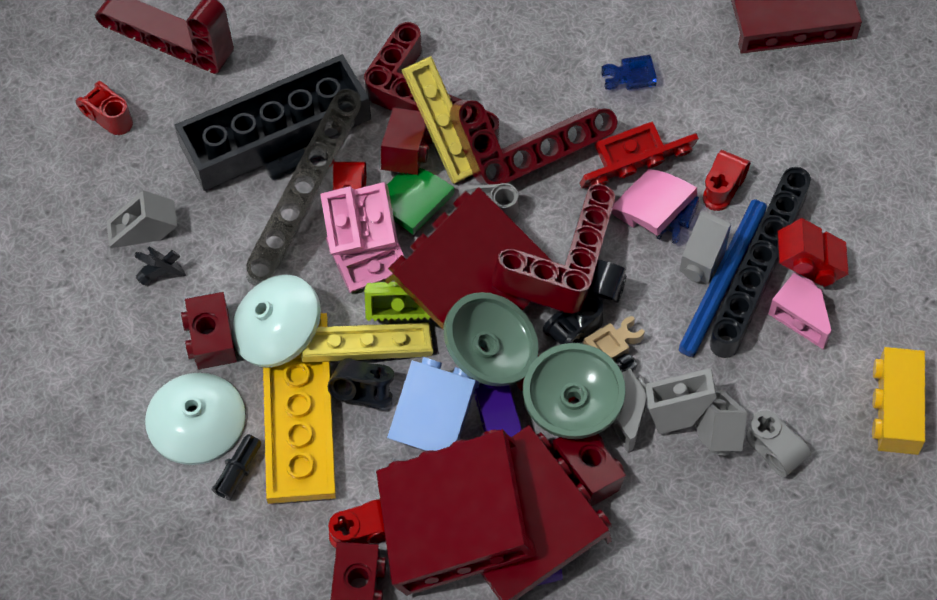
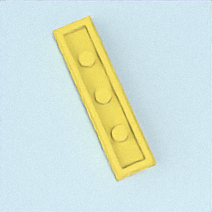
M432 56L402 69V73L451 182L455 184L473 175L450 118V110L453 104Z
M429 323L318 327L309 345L301 352L302 362L341 361L346 358L367 360L432 356L433 344Z

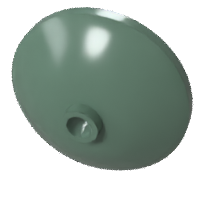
M485 292L469 294L458 300L446 316L444 340L451 358L465 374L480 383L491 386L515 384L525 377L528 368L538 357V339L531 321L517 305L502 296Z
M568 343L546 350L532 362L524 378L523 398L529 415L542 429L558 437L582 439L601 433L617 419L624 405L625 381L618 365L605 352L586 344ZM571 397H576L580 401L576 404H572L568 401V399Z

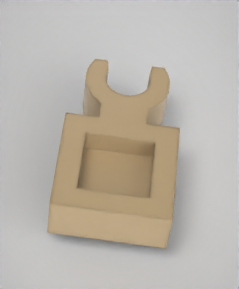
M630 316L622 321L619 329L616 330L610 323L586 337L583 344L600 349L616 361L620 356L629 353L630 347L628 344H637L643 340L645 331L643 329L636 333L628 331L635 323V318Z

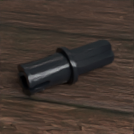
M247 434L233 457L225 460L226 466L212 487V491L222 498L226 496L227 500L232 499L243 477L248 476L250 473L248 467L261 446V441L258 438Z

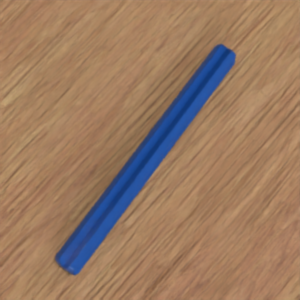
M757 199L750 202L679 345V352L688 357L695 356L766 212V203L760 202Z

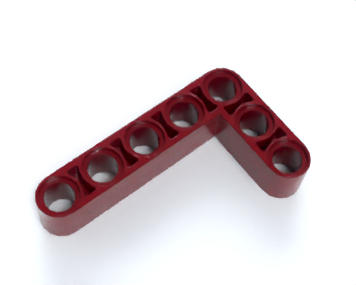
M105 0L95 13L96 20L107 29L111 27L110 30L131 39L135 37V41L156 50L161 48L159 51L180 60L185 59V62L208 71L210 69V73L217 74L234 51L225 7L218 0H201L187 21L139 0Z
M411 22L399 24L364 74L366 94L369 97V101L390 111L393 108L419 111L402 73V69L416 62L422 51L421 32L416 24ZM448 94L452 104L462 100ZM469 106L465 107L462 113L463 119L467 123L473 117V111ZM486 110L499 143V119L495 114ZM479 135L476 137L474 145L475 148L482 150L485 142L484 138Z
M460 100L454 103L450 110L452 124L475 179L484 185L508 183L611 135L617 128L618 123L617 116L612 110L590 108L501 149L486 110L481 103L474 100ZM467 106L471 107L473 111V117L468 123L464 121L462 116L463 110ZM600 114L603 118V125L598 130L595 126V119ZM571 127H574L577 132L573 142L568 138V132ZM481 135L484 138L485 144L482 150L477 151L474 142L476 137ZM545 139H548L550 150L544 155L541 151V144ZM520 151L523 155V162L519 167H516L514 156ZM494 164L496 175L493 179L489 180L486 176V170L489 165Z
M601 184L589 187L565 265L515 249H505L498 255L492 275L493 286L501 292L563 312L577 313L580 311L592 282L615 201L613 190Z

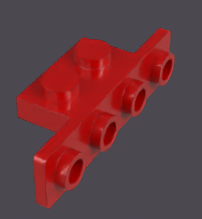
M652 121L597 141L595 147L604 167L583 175L579 184L582 189L595 184L606 185L610 178L618 175L620 179L629 177L637 172V168L645 165L648 168L656 167L665 162V158L675 154L676 158L685 156L693 151L692 147L699 140L697 133L663 145Z

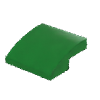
M419 168L418 175L399 172L387 184L394 221L413 235L455 194V189L452 185L423 168Z

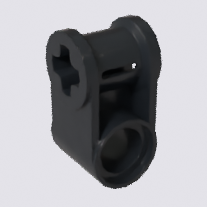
M598 260L588 293H593L601 298L614 300V302L619 303L627 279L626 269L608 261Z
M588 293L580 311L577 313L557 312L548 319L542 331L547 336L551 335L560 345L568 343L581 344L586 337L602 326L603 301L596 294ZM590 310L596 314L585 316L582 312Z
M346 358L341 360L336 366L327 385L328 392L339 401H348L377 409L386 408L392 403L393 395L390 392V383L394 380V371L386 365L371 364Z

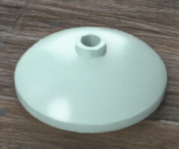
M293 275L274 276L256 285L243 298L233 319L232 339L237 352L245 360L259 367L279 366L297 357L309 345L319 325L321 308L317 293L305 280Z
M209 373L185 374L167 382L153 396L146 412V431L154 448L165 458L185 465L205 464L222 457L237 443L245 426V407L239 392L225 379ZM190 406H197V407H198V408H197L195 411H193V412H188V411H187V409H188Z

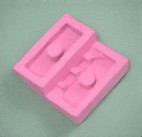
M648 169L613 204L611 213L631 227L638 223L658 236L697 196V187L671 174Z
M385 182L355 190L349 186L320 194L331 255L361 253L398 245L388 185Z
M326 237V242L329 247L328 237ZM398 243L397 246L379 250L332 256L349 293L365 288L367 283L386 280L392 274L388 268L403 255V252Z

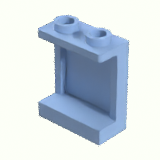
M423 357L421 363L412 360L387 438L425 451H437L449 447L455 441H459L476 388H479L480 382L473 380L457 367L451 373L441 370V362Z

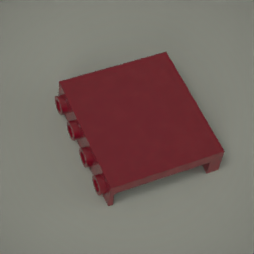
M731 0L740 32L738 46L741 54L854 40L858 38L862 23L855 0Z
M478 187L471 194L465 190L452 203L456 209L450 215L446 212L442 213L432 223L431 226L435 231L429 237L423 233L410 246L414 252L407 259L401 255L388 268L392 274L385 282L389 284L394 280L444 330V322L450 309L458 300L469 294L481 292L496 294L510 300L521 310L531 302L501 292L493 286L492 275L501 251L515 249L550 261L552 260Z
M529 425L511 437L515 441L516 447L510 448L526 536L534 542L537 556L480 573L499 600H518V598L602 539L607 544L612 542L609 531L612 524L602 510L595 512L589 504L592 499L581 483L575 486L569 478L572 473L561 457L556 460L549 452L552 446L544 434L540 432L536 435Z
M503 429L489 430L480 437L471 440L455 441L449 447L437 451H425L419 457L406 461H394L388 467L376 470L392 585L406 596L537 556L534 542L526 536L510 451V448L516 447V444Z

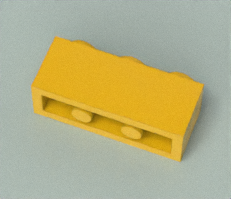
M884 347L880 359H875L873 365V378L879 379L878 388L874 389L872 400L873 408L878 409V419L874 418L872 438L878 439V451L919 455L925 443V351Z

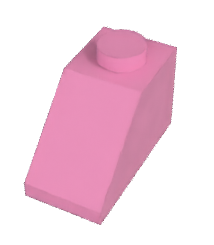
M793 273L772 299L768 314L821 349H824L831 333V326L822 290L810 279L802 278Z

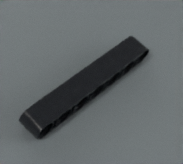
M790 167L783 173L714 323L710 349L718 357L729 358L737 353L779 260L778 231L795 222L803 207L811 177L801 167ZM756 259H761V260H764V261H766V262H765V263H761V262L756 261ZM749 284L755 288H747L744 285ZM732 310H739L744 314H735ZM720 336H728L732 340L725 341L721 339Z

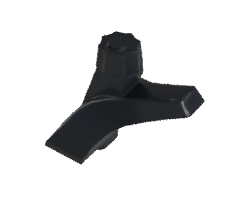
M149 246V255L142 252L135 253L136 259L147 264L136 275V279L142 285H148L152 280L165 273L186 276L181 265L175 262L180 258V255L173 250L165 256Z

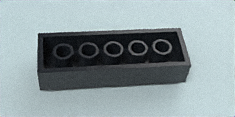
M341 54L179 122L174 126L180 147L203 191H206L262 167L269 162L278 160L297 150L371 120V110L368 95L344 55Z

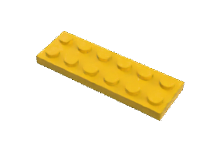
M327 313L320 314L318 327H328ZM300 353L285 364L275 367H263L266 499L268 504L336 499L332 398L327 387L331 378L330 361L302 362Z

